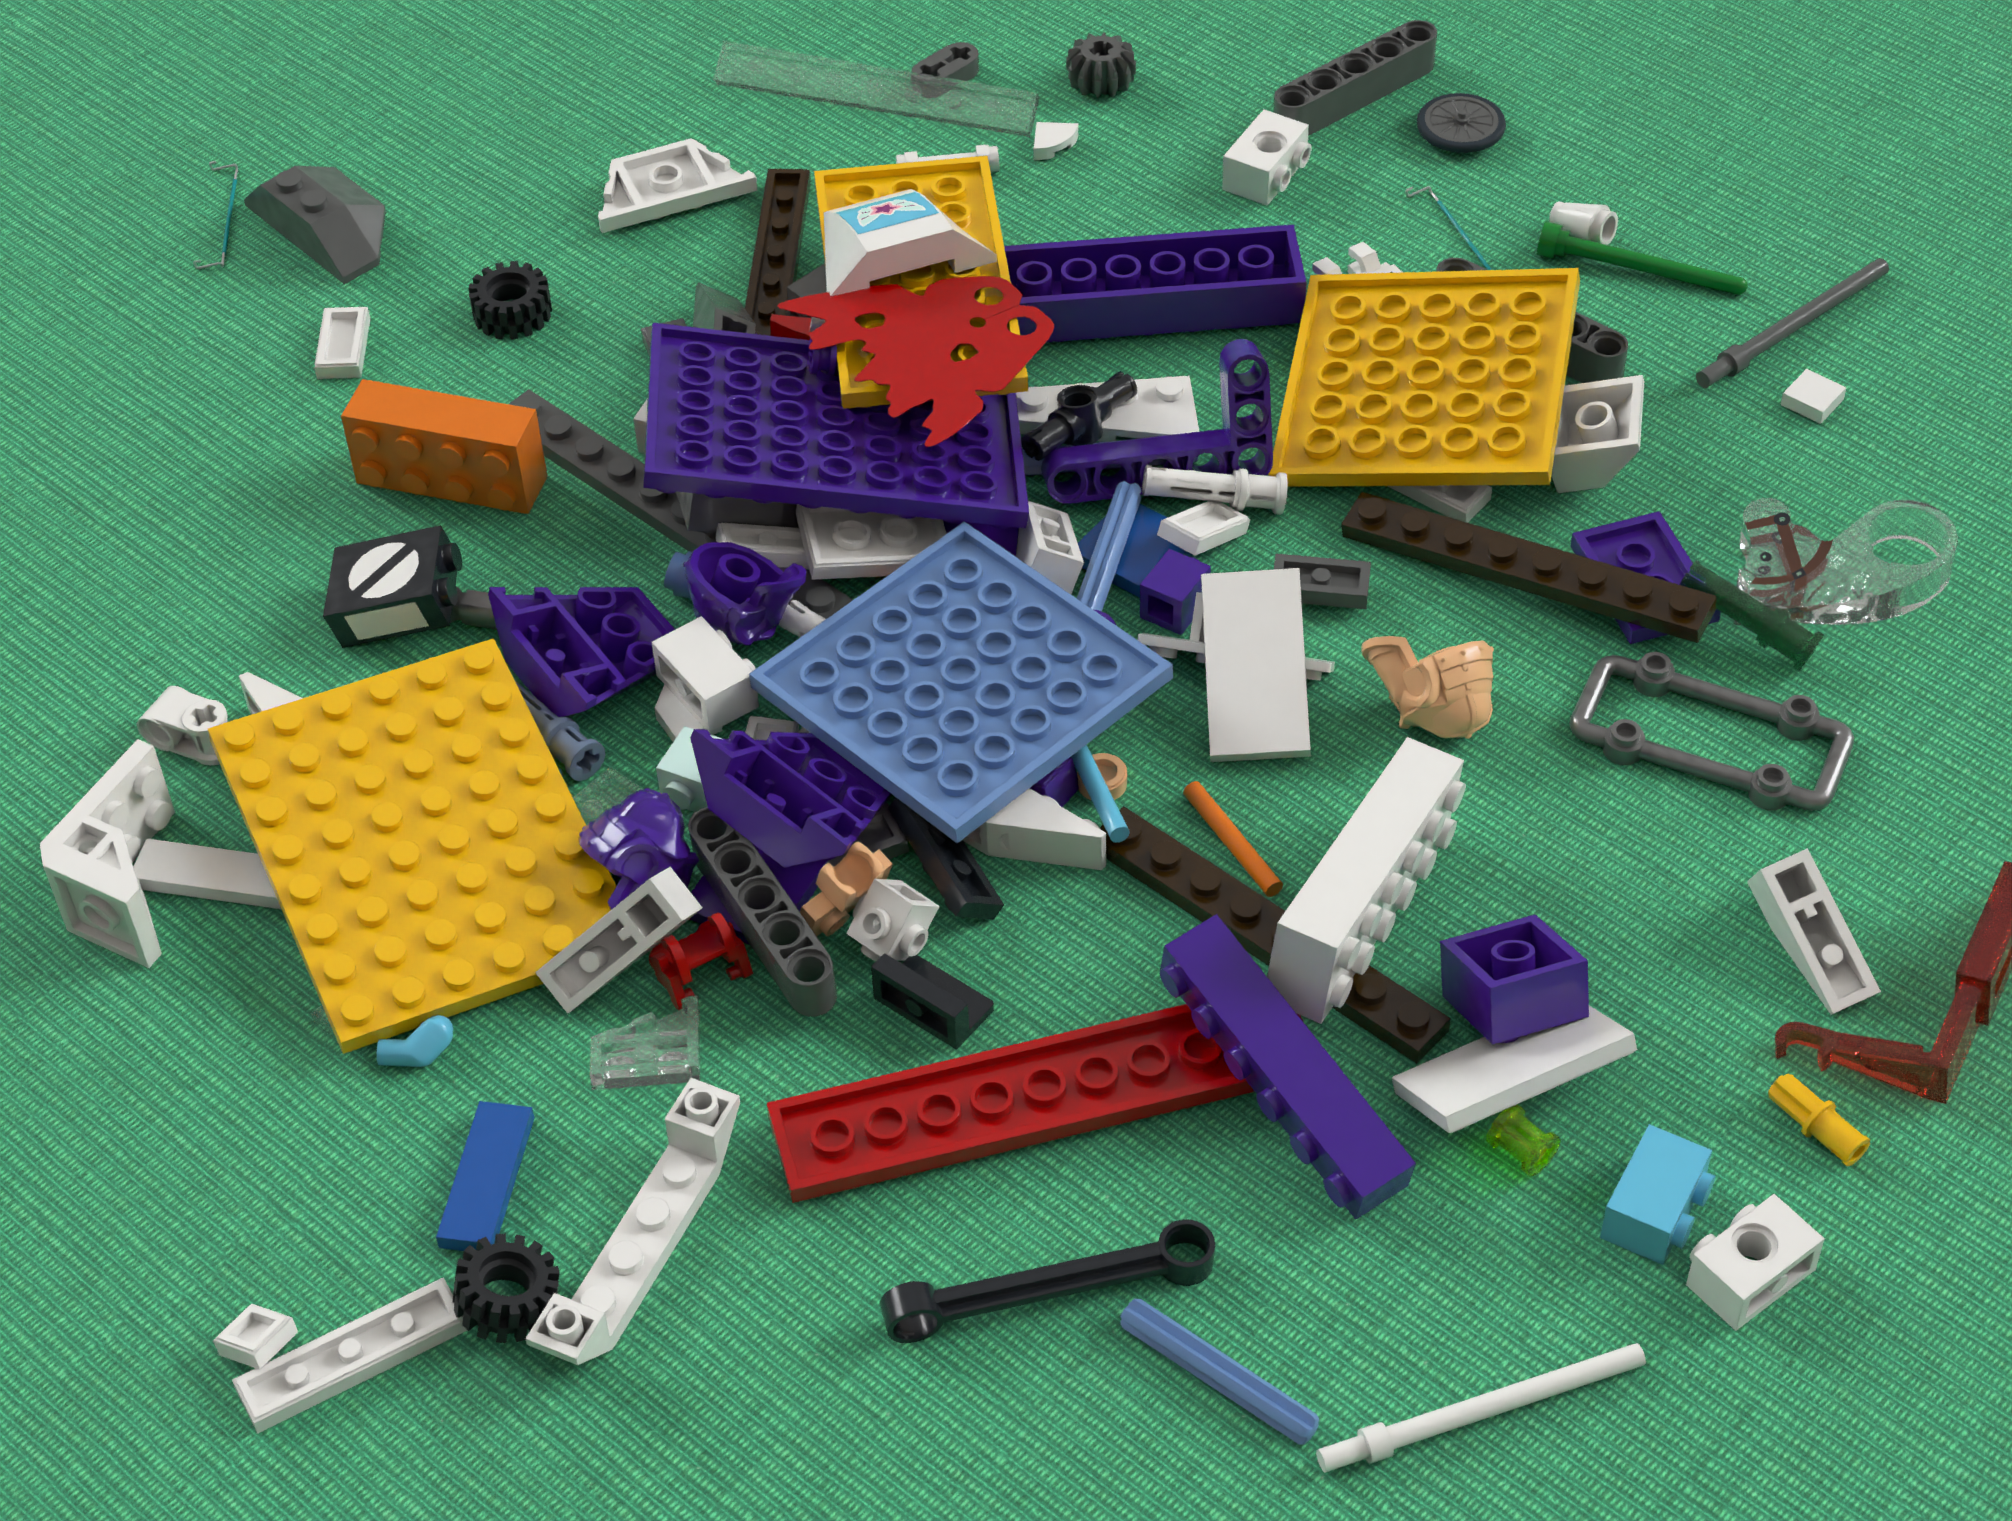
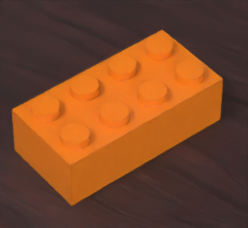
M362 379L341 415L355 479L358 484L529 514L548 477L537 412L533 408Z

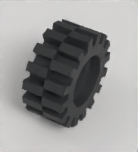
M510 261V267H504L503 262L495 263L496 270L492 271L489 267L482 269L483 276L476 274L472 278L473 284H469L468 289L473 319L477 328H482L483 333L487 336L495 332V338L503 340L505 334H510V339L513 340L518 339L517 333L523 332L527 337L533 335L532 327L540 331L544 327V321L549 322L552 305L546 275L543 276L542 270L538 267L533 270L532 264L525 262L521 268L518 261Z
M505 1233L496 1234L495 1243L492 1245L487 1237L477 1240L476 1249L469 1245L464 1250L463 1259L459 1258L456 1267L452 1303H455L454 1312L456 1317L463 1316V1327L470 1331L478 1325L477 1337L484 1340L487 1339L490 1332L497 1333L496 1343H506L507 1334H514L516 1342L526 1340L527 1329L531 1331L553 1294L558 1292L559 1268L558 1266H553L555 1258L550 1251L541 1255L542 1244L534 1240L530 1247L524 1246L525 1236L517 1234L515 1235L514 1243L506 1242ZM497 1280H508L520 1284L527 1291L516 1296H503L493 1293L484 1285Z

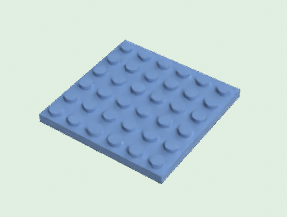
M963 522L749 674L753 690L958 843L1173 679V664L972 526Z

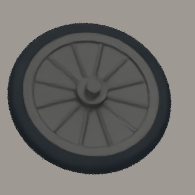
M1452 93L1438 96L1428 101L1418 113L1417 128L1421 136L1428 143L1439 149L1455 153H1472L1485 150L1496 144L1505 132L1506 120L1503 112L1493 102L1473 94Z

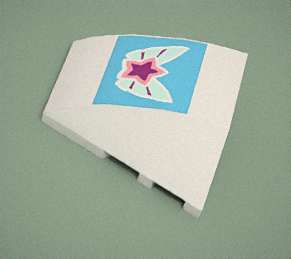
M912 189L824 212L827 292H830V296L870 288L869 281L948 261L955 273L997 262V254L966 233L924 195Z

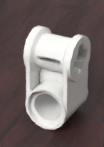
M169 686L140 717L137 722V729L148 743L160 750L177 753L204 765H219L220 763L210 742L208 728L226 723L228 714L224 705L217 700H210L192 694L178 686Z

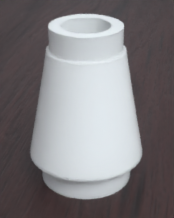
M1559 201L1555 203L1551 210L1549 222L1563 225V230L1570 231V236L1608 245L1615 236L1618 216L1615 212L1610 211L1607 205L1564 203Z

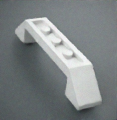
M693 1078L689 1079L665 1117L668 1147L573 1298L569 1299L556 1293L553 1294L525 1338L527 1345L576 1365L613 1350L720 1175L740 1105L739 1095Z

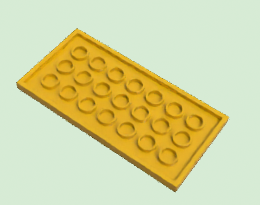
M988 156L814 171L824 260V212L912 189L924 195L966 233L997 254V262L955 273L948 261L869 281L870 286L898 284L906 290L922 296L928 285L948 278L992 276L1006 279L1011 283ZM985 287L977 290L974 298L981 304L993 305L1002 301L1003 294L998 289ZM872 313L858 316L855 321L862 327L870 329L883 325L885 317L882 314ZM973 318L969 323L973 327H983L986 322L982 318ZM1013 318L1008 322L1007 328L1010 332L1020 335L1018 319ZM853 340L837 344V367L843 409L868 408L890 404L886 399L890 385H878L872 380L854 381V378L875 357V354L862 351V348L866 345L864 341ZM959 344L951 352L950 356L954 362L970 359L978 351L971 344ZM1026 365L1003 390L996 392L977 390L975 393L978 396L1027 392L1028 374Z

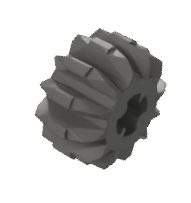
M1105 32L1101 36H1094L1088 33L1086 40H1075L1074 46L1068 50L1066 58V70H1068L1071 87L1080 89L1081 95L1095 94L1097 99L1105 94L1115 97L1116 91H1128L1129 83L1134 81V74H1136V60H1134L1132 44L1122 42L1121 35L1108 37Z

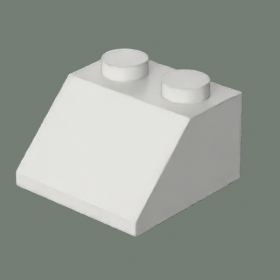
M1643 375L1566 385L1564 387L1551 475L1557 493L1605 487L1640 451L1644 395Z

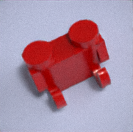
M719 912L709 916L708 921L703 922L695 933L679 941L672 934L661 939V943L656 945L649 955V964L654 969L657 980L666 988L673 1005L678 1011L687 1007L688 1002L695 999L694 992L690 987L683 990V985L693 981L690 971L719 956L725 958L729 963L733 961L735 964L726 969L731 981L738 977L744 979L753 974L744 942L736 936L733 924L727 922Z

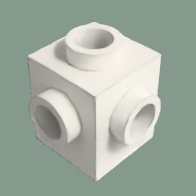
M874 879L867 894L862 896L857 902L853 911L854 919L846 934L861 943V952L874 961H877L884 953L895 960H906L909 956L912 957L918 954L925 946L929 936L928 928L940 906L901 880Z

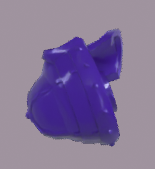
M732 542L705 543L696 548L687 562L683 563L687 587L693 602V611L696 619L702 616L715 631H723L730 643L751 645L753 641L772 638L789 602L794 597L796 591L800 589V586L806 582V569L802 565L793 563L783 572L766 557L750 548Z
M650 788L636 791L628 795L620 804L613 806L610 810H605L595 821H591L587 826H584L582 832L579 833L578 840L582 849L614 875L621 877L608 900L611 910L648 879L669 867L673 869L687 888L689 886L693 869L700 860L696 852H690V848L684 839L685 825L680 807L670 799L668 793H660Z

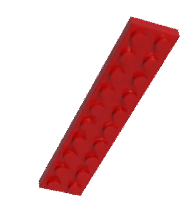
M1187 1004L767 1102L766 1104L792 1203L1255 1091L1245 1079L1239 1080L1232 1074L1225 1062L1223 1050L1213 1037L1208 1039L1200 1033L1192 1019L1191 1009Z

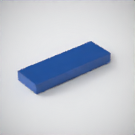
M479 1101L436 1235L439 1248L464 1251L471 1245L476 1249L477 1240L487 1237L491 1245L495 1243V1236L500 1233L534 1122L532 1107Z

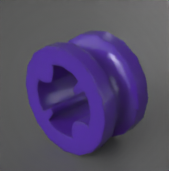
M837 345L817 350L809 349L810 374L816 375L819 370H824L827 375H834Z

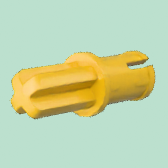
M1792 1074L1779 1076L1768 1090L1769 1098L1802 1126L1801 1132L1805 1137L1810 1138L1814 1136L1835 1154L1845 1166L1849 1167L1857 1162L1870 1146L1871 1140L1867 1136L1862 1135L1835 1112V1103L1829 1100L1823 1102Z

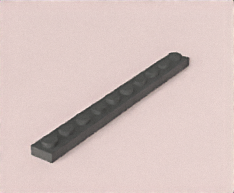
M530 389L509 403L510 405L536 409L543 452L546 458L687 551L693 552L705 543L717 542L716 532L701 533L699 531H688L676 493H663L656 489L643 488L644 463ZM779 567L783 572L786 569L785 567ZM807 569L806 582L800 586V589L796 591L791 601H799L825 619L853 601L852 598L824 580H812L810 571Z

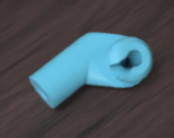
M435 1015L423 1021L406 1040L379 1039L377 1045L378 1065L408 1067L430 1065L452 1041V1023L445 1016Z

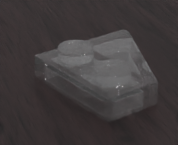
M698 995L681 999L682 1010L658 1020L650 1012L633 1019L631 1023L624 1027L612 1028L591 1037L590 1080L592 1090L688 1083L690 1078L700 1081V1009Z

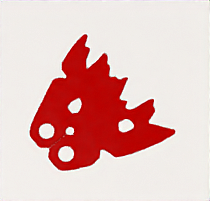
M992 276L938 280L928 285L922 296L912 293L898 284L873 285L870 288L830 296V292L807 295L778 304L779 309L826 321L810 333L812 340L809 345L810 350L822 349L853 340L866 342L862 351L875 354V357L854 378V381L872 380L878 385H890L886 399L891 404L888 408V414L891 417L896 418L913 407L933 400V411L922 424V427L932 430L924 443L926 447H932L943 442L975 418L983 409V400L975 391L996 392L1003 390L1042 348L1054 330L1053 321L1040 309L1033 306L1019 305L1022 294L1006 279ZM992 287L1002 292L1003 299L997 304L985 305L976 301L974 294L981 288ZM872 313L882 314L885 317L883 325L870 329L862 327L855 321L858 316ZM1025 317L1035 322L1036 330L1028 335H1017L1009 331L1007 324L1013 318ZM973 318H982L986 323L983 327H973L969 322ZM959 344H971L978 351L970 359L954 362L950 356L951 352Z

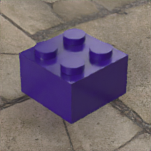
M1534 914L1440 941L1442 996L1492 1045L1514 1042L1521 1036L1589 1017L1588 960L1537 915Z

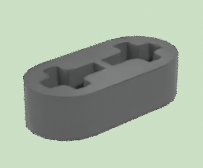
M952 43L918 62L911 70L913 92L924 99H935L971 80L979 72L978 49L969 43Z

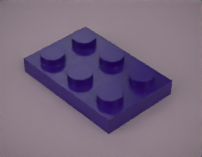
M1660 511L1572 533L1570 547L1576 555L1713 595ZM1718 601L1717 609L1709 624L1719 622L1722 607ZM1615 619L1630 644L1668 635Z

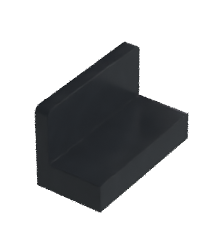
M884 953L871 966L875 1000L956 1050L994 1011V1003L991 999L917 954L912 957L909 956L903 963H900Z

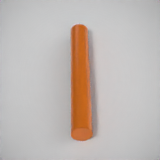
M1194 781L1188 784L1183 791L1187 800L1265 895L1272 897L1278 894L1283 888V883L1200 782Z

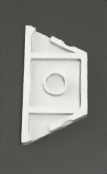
M692 138L613 159L609 169V181L605 185L603 194L605 202L603 211H599L598 214L600 230L602 233L757 191L756 176L749 170L744 174H740L731 169L728 158L719 153L710 152L705 145Z

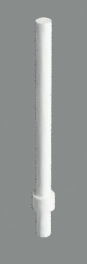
M1635 1343L1389 1426L1379 1422L1358 1429L1356 1437L1317 1449V1459L1323 1472H1328L1364 1459L1371 1464L1392 1457L1394 1449L1644 1366L1646 1364L1645 1355L1641 1346Z

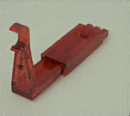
M2004 861L1956 971L1955 997L1930 1052H1923L1922 1045L1840 1033L1803 1022H1789L1782 1025L1775 1034L1776 1058L1786 1056V1048L1789 1045L1801 1044L1818 1049L1817 1064L1821 1071L1829 1068L1832 1062L1920 1097L1947 1104L1980 1024L1989 1026L2012 971V862Z

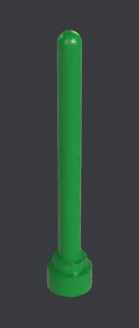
M1545 221L1538 242L1537 255L1550 259H1555L1556 255L1564 257L1565 253L1736 295L1745 293L1748 288L1747 281L1742 277L1570 236V231L1563 230V225Z

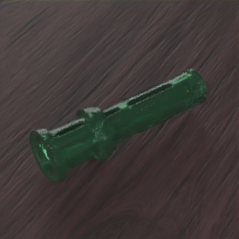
M1698 560L1692 564L1689 574L1686 573L1679 584L1716 595L1717 609L1758 635L1755 639L1759 642L1758 645L1763 648L1770 646L1792 660L1794 668L1798 671L1802 670L1825 636L1819 631L1813 634L1790 619L1789 612L1784 608L1782 610L1776 608L1775 611L1771 610L1702 565Z

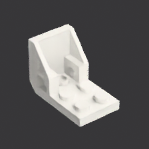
M139 739L42 840L40 850L42 865L67 931L150 968L162 953L140 880L136 878L132 863L141 851L146 838L151 839L158 831L165 828L175 810L154 746Z

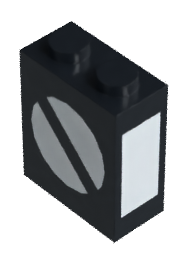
M440 525L335 547L323 617L342 648L449 627L452 607L458 601L456 589L457 571L462 569V556L458 545L450 542Z

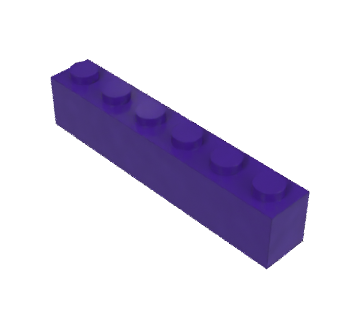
M1217 914L1164 945L1160 978L1165 988L1173 997L1178 998L1180 996L1192 1011V1019L1197 1029L1204 1037L1208 1039L1213 1037L1223 1050L1225 1062L1232 1074L1237 1079H1245L1257 1094V1102L1262 1112L1270 1121L1276 1122L1278 1120L1289 1134L1291 1147L1297 1157L1304 1164L1309 1165L1311 1163L1324 1179L1323 1185L1328 1196L1338 1207L1343 1208L1345 1206L1354 1219L1357 1220L1409 1185L1416 1162Z

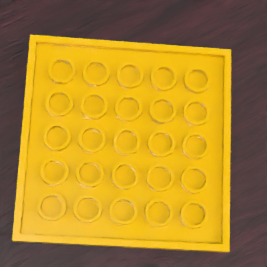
M1555 268L1310 275L1273 450V465L1268 475L1276 476L1278 472L1286 473L1288 487L1550 485L1580 286L1579 269Z

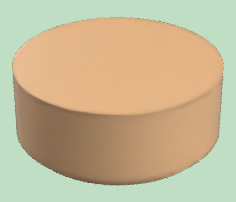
M1093 754L1092 756L1113 799L1119 798L1127 788V767L1125 763L1112 754ZM1077 771L1079 791L1084 797L1091 800Z

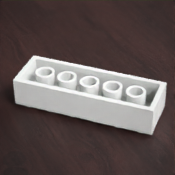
M1407 737L1278 921L1267 977L1297 1014L1322 1024L1333 1006L1341 1008L1352 988V977L1355 972L1363 975L1367 970L1374 954L1375 942L1378 940L1384 943L1388 938L1396 919L1395 912L1397 909L1405 911L1408 908L1416 890V880L1418 877L1423 880L1427 879L1437 857L1436 850L1438 847L1446 849L1455 833L1457 821L1450 818L1452 812H1455L1466 788V784L1459 781L1464 760Z

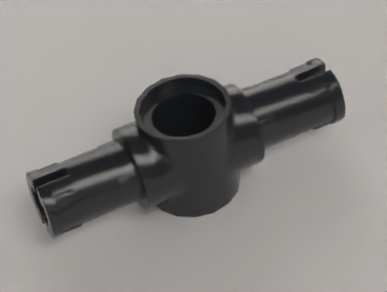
M1120 371L1098 387L1074 385L1063 389L1057 396L1058 408L1049 414L1048 420L1036 429L1023 435L1021 439L1023 450L1030 458L1035 457V460L1040 461L1062 444L1080 446L1097 442L1103 434L1102 423L1110 418L1112 410L1136 396V382L1129 374L1124 375V372Z

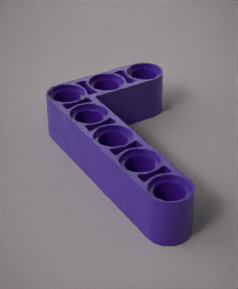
M1237 339L1224 346L1220 353L1222 429L1055 449L1043 459L1041 466L1042 475L1049 494L1054 500L1068 504L1112 499L1117 485L1126 481L1129 484L1137 483L1141 487L1140 495H1143L1142 484L1145 466L1156 459H1166L1167 462L1162 468L1232 475L1234 470L1242 468L1247 469L1249 474L1267 476L1273 465L1270 374L1268 364L1257 346L1247 339ZM1247 359L1254 360L1253 366L1247 372L1241 374L1234 372L1237 364ZM1247 404L1256 405L1255 410L1249 416H1236L1242 406ZM1249 448L1258 449L1255 456L1251 459L1239 460V456L1244 450ZM1200 454H1212L1210 461L1201 466L1193 465V461ZM1108 465H1121L1120 470L1115 475H1100L1102 470ZM1066 469L1075 471L1073 477L1067 481L1059 482L1054 480L1060 471Z

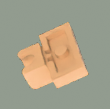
M857 841L849 848L847 855L837 865L833 867L831 863H827L821 868L815 884L822 892L804 904L800 910L801 915L816 936L822 932L826 936H830L840 929L849 919L850 915L848 913L855 908L860 898L867 894L873 880L888 878L893 863L880 849L872 853L864 844Z

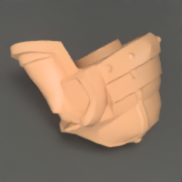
M1374 637L1362 644L1363 657L1374 666L1389 692V699L1401 714L1399 728L1409 729L1411 726H1415L1445 739H1469L1472 734L1489 723L1493 710L1491 691L1494 648L1489 646L1484 640L1471 641L1441 649L1420 659L1419 662L1406 637Z

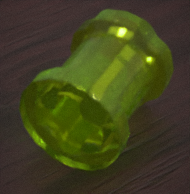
M1518 1104L1503 1110L1494 1120L1486 1135V1141L1493 1148L1501 1146L1521 1163V1170L1529 1177L1540 1173L1550 1163L1557 1153L1561 1139L1555 1133H1545L1525 1117V1110Z

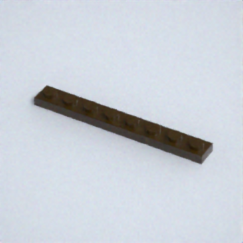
M1365 492L1360 493L1341 524L1342 536L1695 643L1699 642L1717 609L1716 595Z
M1124 806L1119 811L1130 831L1127 839L1122 842H1113L1104 825L1099 827L1102 831L1106 832L1107 860L1201 922L1217 914L1244 949L1269 966L1277 923L1285 913V910ZM1370 965L1363 975L1356 972L1353 975L1352 988L1344 1005L1341 1008L1332 1007L1416 1064L1450 1030V1017Z

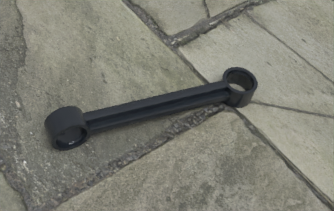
M1188 1219L1177 1220L1162 1230L1159 1242L937 1290L926 1282H906L888 1290L880 1300V1308L889 1338L899 1343H913L934 1335L944 1322L1163 1275L1168 1281L1177 1285H1196L1204 1281L1212 1272L1215 1239L1212 1232L1204 1224ZM1179 1243H1189L1203 1250L1205 1256L1194 1262H1182L1171 1257L1167 1250Z

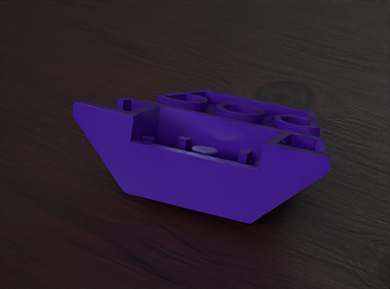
M489 587L488 596L505 662L533 696L558 717L584 712L655 675L656 668L652 642L675 630L638 587H580L577 595H553L547 587H534L533 595H505V587Z
M694 729L690 737L708 809L783 867L844 855L891 796L890 792L812 733L770 732L767 740H754L744 731L732 730L728 739H717L711 737L708 730Z

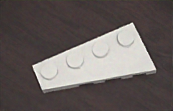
M1190 376L1134 380L1137 385L1136 396L1112 410L1110 418L1102 423L1103 434L1098 441H1116V436L1149 438L1199 432ZM1104 382L1029 387L1027 392H1017L1016 400L1020 434L1029 433L1048 420L1049 414L1058 408L1057 396L1063 389L1074 385L1098 387Z

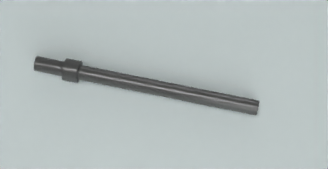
M1882 258L1874 260L1742 345L1734 344L1718 354L1715 362L1696 374L1698 384L1703 388H1708L1725 376L1733 377L1749 366L1750 360L1887 274L1889 271L1888 263Z

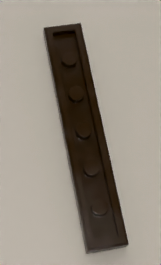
M768 169L745 303L746 311L756 324L755 334L771 336L770 318L772 314L788 316L787 310L779 309L778 304L788 301L787 287L796 282L811 184L810 170Z

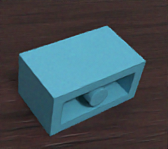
M1649 1124L1606 1206L1600 1238L1664 1265L1673 1245L1682 1249L1689 1237L1695 1219L1689 1213L1694 1203L1703 1207L1709 1197L1715 1181V1175L1707 1172L1712 1150Z

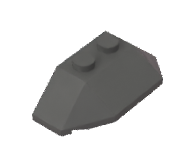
M294 166L259 185L244 198L246 207L344 285L380 265V248L386 216L385 205L335 167Z

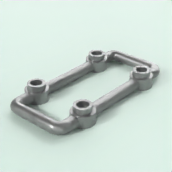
M1660 652L1647 653L1639 661L1618 655L1605 656L1598 660L1586 682L1569 723L1572 733L1578 739L1603 747V753L1606 758L1615 764L1631 765L1642 759L1746 791L1752 803L1765 810H1778L1786 804L1811 811L1820 810L1828 806L1835 795L1854 744V736L1851 729L1840 721L1819 715L1820 712L1815 702L1808 696L1794 695L1780 704L1676 673L1669 657ZM1611 675H1618L1633 680L1635 689L1645 696L1660 697L1671 691L1774 722L1778 731L1791 740L1802 741L1811 738L1813 735H1818L1831 739L1833 742L1815 789L1809 790L1792 785V780L1787 770L1777 764L1763 765L1753 773L1645 740L1641 727L1629 719L1618 720L1609 728L1592 724L1590 721Z

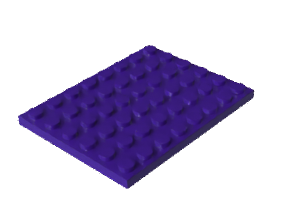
M652 323L643 488L656 489L663 493L687 492L704 494L711 498L734 497L752 499L764 504L772 502L800 504L811 509L820 507L847 509L858 514L868 512L894 514L905 519L922 517L941 519L953 524L963 522L988 524L1000 529L1027 527L1029 505L1016 393L979 396L983 400V409L975 418L943 442L932 447H926L924 443L932 430L922 427V424L933 411V400L913 407L896 418L888 414V408L891 404L868 408L843 409L837 358L834 375H827L824 370H819L816 375L810 374L808 361L810 340Z

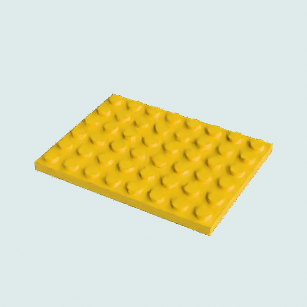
M494 638L208 728L212 747L343 1054L376 1043L379 1039H388L416 1029L423 1021L432 1016L441 1015L447 1018L544 984L535 972L611 911L608 900L617 886L609 870L591 858L579 844V833L587 825Z

